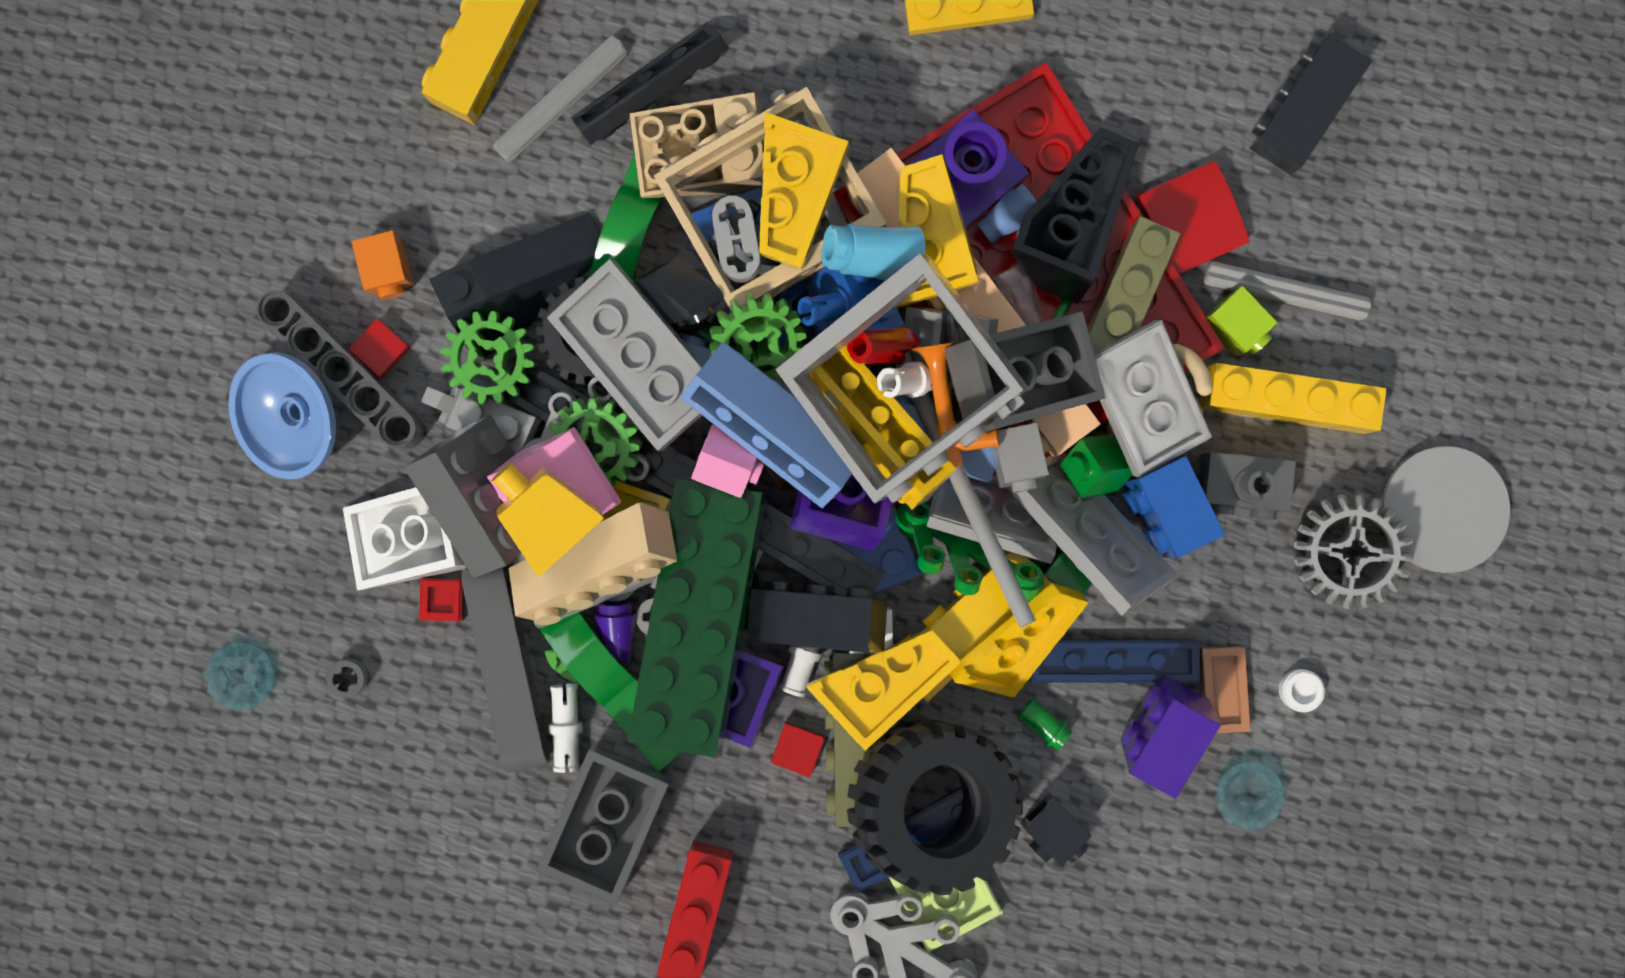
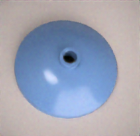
M278 352L255 356L238 369L229 392V416L236 439L249 459L266 473L282 479H299L320 469L329 458L334 446L336 419L330 396L319 377L299 359Z

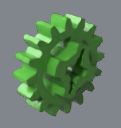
M751 292L746 295V304L740 305L735 299L730 300L732 312L728 314L718 311L717 317L721 326H710L711 337L716 340L709 344L711 354L716 351L722 342L729 346V340L732 336L735 342L738 343L734 348L736 352L742 354L747 361L769 378L775 376L781 383L784 382L775 369L803 348V344L799 341L806 338L803 326H798L801 322L796 310L788 313L789 306L784 299L773 305L770 293L766 292L761 302H756ZM782 326L786 331L784 346L780 344L778 339L782 334L780 330Z
M494 311L490 312L488 321L484 320L480 312H474L473 324L471 325L465 320L459 319L457 324L461 332L459 334L447 332L445 335L453 342L452 347L440 350L441 354L450 357V363L442 366V371L453 372L455 375L449 382V386L455 388L463 385L465 387L462 392L464 399H469L474 393H478L479 404H487L490 395H493L497 404L504 403L505 391L517 397L520 392L516 384L518 382L526 384L531 382V379L524 374L525 368L536 367V362L528 360L526 354L535 350V345L524 344L522 341L528 334V331L525 328L517 331L512 330L515 324V319L512 317L506 318L502 324L499 323V313ZM495 329L505 335L495 341H489L479 331ZM464 344H466L469 348L467 362L462 365L461 353ZM480 346L486 350L497 351L498 354L493 358L496 369L492 366L481 365L480 362L484 359V354L481 352L483 349ZM516 350L517 361L512 373L508 368L509 357ZM482 375H488L498 385L484 387L476 384L473 380L478 379Z
M594 395L590 399L588 406H586L581 397L577 398L572 402L573 411L564 406L558 412L561 420L552 421L548 428L558 435L569 430L574 421L585 417V421L582 423V431L577 432L611 486L614 487L616 484L615 476L625 481L630 475L626 466L635 467L640 460L632 452L640 450L643 446V441L633 439L632 437L639 430L636 424H627L625 420L629 416L625 411H622L620 414L614 411L616 400L611 399L606 406H601L599 395ZM606 421H608L609 423H611V424L615 427V429L617 430V432H615V431L606 423ZM591 435L594 436L595 443L602 444L598 451L594 450V444L587 443L586 441ZM620 455L615 465L604 469L606 457Z

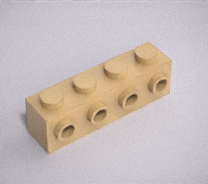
M639 502L597 524L540 577L533 571L526 559L510 567L509 575L515 616L533 620L537 625H551L560 621L561 616L566 613L592 606L594 600L604 595L617 594L627 588L626 585L638 579L651 578L661 572V568L677 561L669 513Z

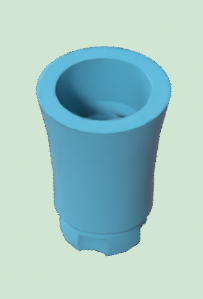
M847 224L846 226L830 225L824 234L821 250L822 263L828 269L839 270L842 274L886 281L919 253L925 254V238L919 226L873 227Z

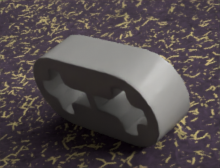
M726 196L715 204L712 211L719 260L724 273L731 280L745 283L753 280L761 269V255L759 253L754 216L749 204L743 198ZM736 207L737 212L740 214L745 213V217L738 220L740 234L733 236L728 222H721V218L728 215L727 208ZM742 243L746 257H753V261L746 263V271L738 272L735 265L729 266V261L736 258L734 244Z

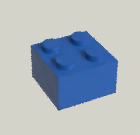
M1186 456L1172 459L1140 478L1134 476L1125 482L1124 486L1127 491L1122 493L1125 505L1133 516L1139 515L1145 527L1141 531V535L1162 558H1180L1225 535Z

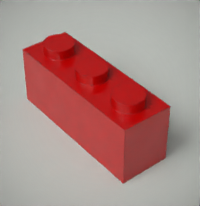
M693 840L656 977L701 978L734 851Z

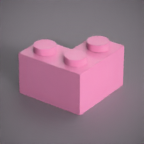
M712 423L691 479L741 498L747 482L756 485L764 463Z

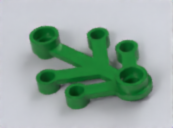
M921 502L913 510L906 503L901 504L896 512V522L899 526V531L907 538L914 539L919 554L917 561L919 569L928 574H936L943 568L946 555L941 547L934 545L933 536L946 545L956 576L954 581L955 589L964 595L978 593L983 575L978 568L971 566L969 557L992 570L980 543L926 527L931 506L925 502ZM1008 560L1027 602H1030L1042 591L1044 576L1041 569L1031 562H1022L1017 565Z

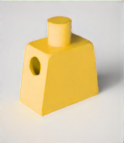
M511 462L491 480L508 498L496 510L497 517L539 577L604 519L601 511L594 504L544 467L528 480Z

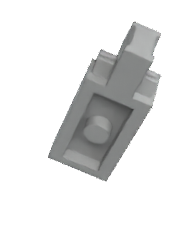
M427 386L421 402L442 411L439 422L457 431L491 414L515 454L523 450L525 445L533 440L541 421L534 416L502 403L497 404L492 399H489L487 404H479L477 393H474L469 399H464L462 397L464 388H452L450 395H447Z

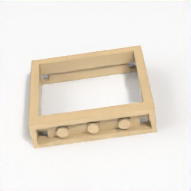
M807 87L798 92L795 90L786 96L782 93L773 101L774 106L760 114L758 111H753L744 115L735 123V129L722 136L720 133H715L706 137L698 144L697 151L685 158L682 155L670 158L671 162L660 168L661 171L654 175L716 286L723 293V298L731 312L730 300L735 299L740 305L746 304V295L751 292L755 301L761 302L765 292L770 293L773 298L820 271L824 267L821 256L824 239L811 247L803 271L782 263L739 289L734 290L677 190L764 140L765 112L793 122L805 117L810 128L835 136ZM846 155L838 176L862 215L860 219L851 224L886 227L884 218Z

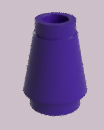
M627 599L622 601L608 600L598 604L599 611L595 613V618L602 643L620 663L631 661L637 611L633 610L632 601Z

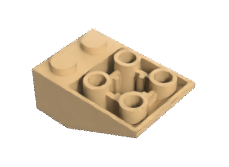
M755 92L629 113L641 198L665 197L654 175L661 171L660 168L671 162L670 158L677 155H682L685 158L697 151L698 144L706 137L715 133H720L721 136L736 128L735 123L741 117L750 112L758 111L759 114L762 113V104ZM764 140L677 190L679 195L729 194L749 191L763 186Z

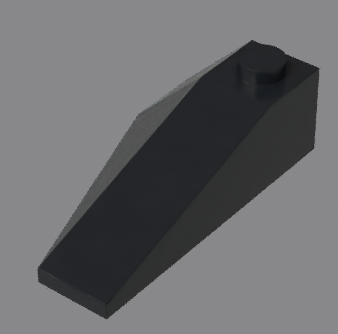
M1100 127L1072 159L1067 168L1049 185L1045 193L1024 214L1011 249V254L1038 289L1078 305L1095 281L1140 143Z
M587 213L467 260L430 278L429 281L447 318L458 334L461 330L458 327L457 321L463 319L470 325L473 324L474 312H480L485 321H488L491 311L498 312L500 317L499 323L502 324L506 318L512 317L515 319L512 330L527 329L538 318L540 308L547 309L550 303L545 299L550 293L557 294L560 291L558 286L565 282H575V278L582 277L592 267L600 233L590 213ZM495 329L479 331L489 341H495L505 335ZM480 346L483 349L481 352L484 354V357L497 352L496 350H486Z

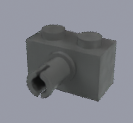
M1218 452L1201 454L1198 481L1215 514L1234 515V509L1240 508L1251 510L1250 518L1276 520L1277 513L1291 512L1296 461Z

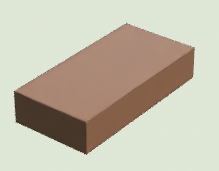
M1245 647L1200 648L1202 695L1210 699L1221 723L1216 734L1251 732Z

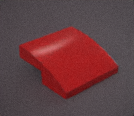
M1212 160L1136 194L1144 218L1180 233L1170 257V261L1179 274L1250 243L1238 207L1216 161Z

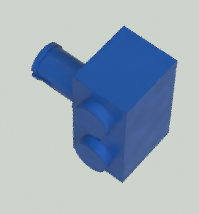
M824 266L811 279L818 296L801 298L798 302V315L802 316L811 313V316L801 319L802 323L806 326L829 321L831 325L885 281L864 276L842 274L839 270H831ZM894 306L866 330L903 327L904 323L896 306Z

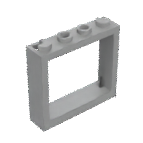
M921 253L775 369L874 503L887 497L893 503L914 488L909 481L922 470L928 476L934 473L950 460L946 454L948 450L961 442L964 448L975 442L987 432L983 426L986 421L997 413L1002 420L1012 414L1025 403L1020 396L1030 389L931 257ZM927 281L1007 387L886 479L809 374Z

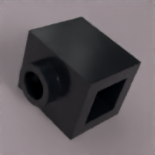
M1050 793L1020 822L1024 830L1033 838L1028 845L1046 863L1053 858L1061 867L1067 861L1070 863L1077 861L1088 849L1089 844L1087 841L1092 837Z

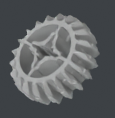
M1359 493L1354 495L1352 506H1349L1348 499L1344 494L1337 495V509H1333L1329 501H1321L1320 505L1325 515L1320 517L1316 512L1309 510L1306 515L1315 522L1312 529L1302 524H1299L1297 527L1299 532L1308 535L1307 542L1301 540L1293 541L1294 548L1306 550V555L1297 556L1293 559L1296 566L1309 565V568L1299 575L1300 579L1305 582L1316 577L1317 580L1311 585L1310 591L1317 595L1327 587L1324 601L1328 604H1333L1339 594H1341L1342 607L1347 609L1352 605L1353 596H1357V601L1362 608L1369 607V593H1372L1378 602H1384L1386 598L1380 588L1385 585L1393 592H1397L1400 587L1391 580L1394 574L1402 578H1408L1409 576L1407 570L1398 567L1400 560L1405 562L1414 560L1413 554L1401 552L1400 548L1413 544V538L1410 536H1397V533L1407 527V523L1404 520H1399L1390 524L1389 522L1395 516L1396 510L1393 507H1388L1378 514L1381 500L1375 497L1369 502L1367 508H1364V495ZM1350 516L1349 524H1346L1345 532L1341 538L1333 541H1320L1322 534L1332 523ZM1364 517L1372 520L1381 529L1386 539L1387 548L1368 544L1365 539V528H1363ZM1356 538L1359 540L1356 544L1357 546L1368 552H1373V554L1362 553V555H1354L1353 561L1348 563L1349 557L1332 548L1343 549V547H1351L1352 541ZM1318 554H1326L1338 558L1341 565L1340 573L1343 574L1342 584L1330 580L1325 575L1319 564ZM1374 561H1385L1381 570L1373 578L1356 584V578L1360 577L1361 569L1365 564Z

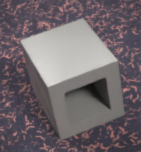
M1032 423L998 430L1000 448L991 447L999 487L1011 486L1013 493L1039 488L1038 480L1044 479L1049 473L1038 424Z

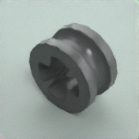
M341 660L333 664L328 670L326 676L327 686L335 696L351 698L366 689L369 682V672L366 666L358 660ZM350 667L353 669L351 675L357 674L358 681L350 685L347 690L342 687L345 682L339 683L338 675L346 672L347 668Z

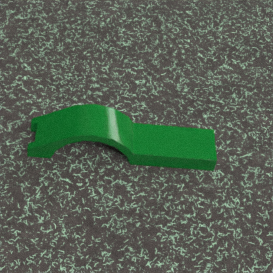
M651 106V107H650V110H652V109H658V108H657V107H654V106ZM635 151L623 184L619 188L605 219L589 278L609 259H612L620 265L632 281L635 280L637 265L647 232L655 213L663 203L664 197L641 198Z
M578 612L561 619L557 623L539 628L571 675L586 692L608 711L623 731L629 735L639 679L612 655L593 631L583 612ZM635 744L658 772L681 753L674 750Z

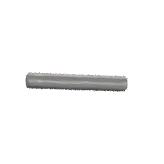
M610 36L497 139L493 145L494 149L507 162L515 159L626 57L627 50L625 46L615 36Z
M1215 261L1208 264L1204 275V283L1209 286L1231 291L1243 286L1252 296L1359 321L1368 317L1371 308V299L1365 296Z

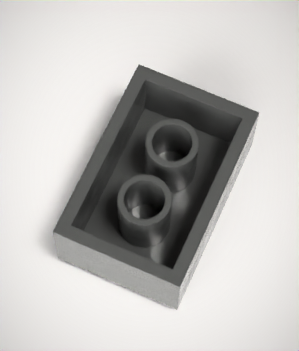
M1083 312L990 334V337L1030 389L1020 396L1025 403L1012 414L1002 420L997 413L986 421L983 426L987 431L1106 398ZM972 340L945 348L946 359L964 420L1007 386Z
M491 414L458 429L404 466L405 471L473 578L507 566L521 554V551L497 517L496 510L504 502L499 498L497 491L487 478L488 475L515 455Z
M595 743L588 750L537 867V871L617 905L673 777Z

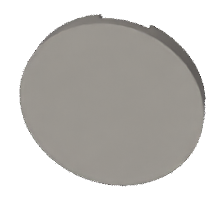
M1443 446L1413 453L1393 469L1394 471L1385 485L1382 499H1380L1381 507L1379 514L1384 509L1393 507L1396 510V514L1389 523L1392 524L1399 520H1404L1407 523V527L1397 533V536H1410L1413 538V544L1400 547L1401 552L1414 555V560L1410 563L1431 572H1462L1483 563L1500 546L1509 526L1510 500L1501 476L1484 458L1466 449Z

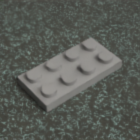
M609 259L547 317L657 451H663L702 416L683 401L680 396L704 365L615 260Z
M1065 452L1055 457L1051 455L1045 458L1049 475L1042 480H1038L1039 488L1019 493H1013L1011 486L1006 488L1045 530L1046 534L1074 562L1075 566L1102 593L1107 602L1123 616L1167 586L1178 574L1105 495L1080 498L1060 467L1062 461L1067 457Z

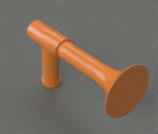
M957 342L911 349L917 351L924 358L932 377L931 383L939 438L957 425L956 421H954L945 348L951 347ZM998 429L987 431L966 448L959 442L946 452L950 458L949 461L954 467L963 466L961 455L963 451L990 447L1000 448Z

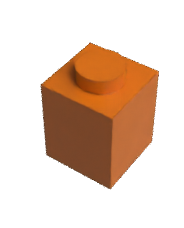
M393 230L351 241L364 291L373 296H379L380 300H389L403 296V289L415 286L403 238Z

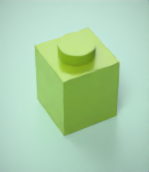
M1243 286L1232 291L1206 316L1218 338L1236 357L1248 351L1254 355L1272 339L1268 332L1278 323Z

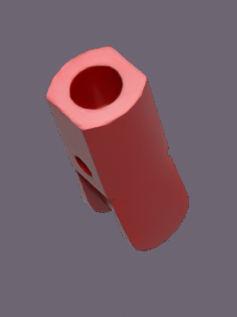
M907 327L887 330H864L847 344V351L853 361L859 364L891 363L900 365L906 359L905 354L908 351H913L911 349L918 348L920 341L916 334Z

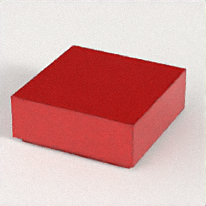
M378 318L349 348L357 358L382 379L411 349L407 343Z
M420 578L419 621H464L465 595L462 579Z
M785 722L770 763L810 778L825 736Z

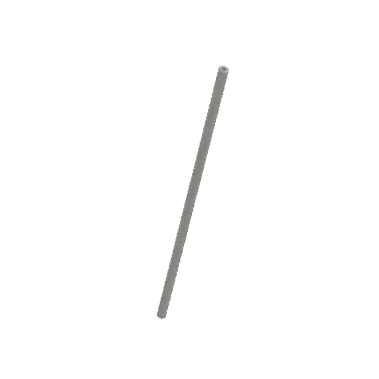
M777 90L771 94L772 104L782 93L785 96L787 95L785 90ZM832 191L824 214L829 225L846 226L848 223ZM909 351L905 354V361L900 365H896L897 368H901L906 363L913 362ZM927 392L924 396L911 397L931 441L934 443L939 439L937 431L938 421L936 408ZM955 467L956 470L949 477L952 486L1019 628L1025 627L1035 622L1036 619L964 467Z

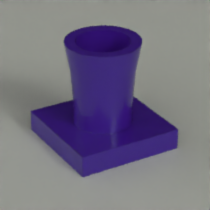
M974 109L909 164L911 165L941 154L945 156L965 229L995 205L1011 187L1017 186L1029 174L1006 147L1002 135L994 127L986 124ZM964 160H972L978 166L969 167Z

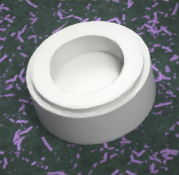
M1294 669L1286 673L1281 679L1279 695L1282 702L1290 709L1298 712H1310L1322 703L1325 688L1321 678L1314 672L1305 669Z

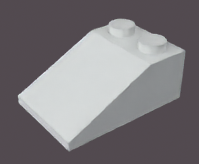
M416 487L343 508L357 591L467 568Z

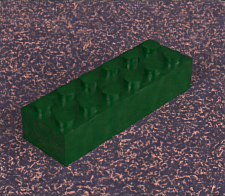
M675 479L669 518L677 561L661 568V572L657 577L627 742L713 758L722 756L767 498L762 492L744 490L742 497L739 498L701 482Z

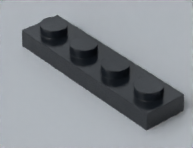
M706 22L576 113L571 119L590 145L597 140H605L614 134L617 126L630 118L629 113L648 110L651 102L664 93H670L679 89L684 84L686 78L698 69H704L713 65L719 59L720 54L728 49V46L721 34Z

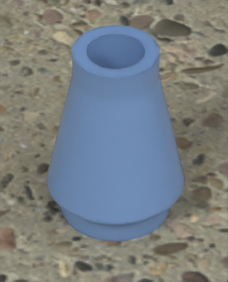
M1021 184L1015 190L1011 187L977 225L989 242L993 244L997 240L1019 230L1024 214L1037 201L1024 184Z

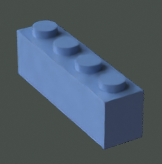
M724 342L720 344L680 396L683 401L821 508L843 488L852 474L800 402L784 390L779 383L770 379L747 361L742 354L736 352Z

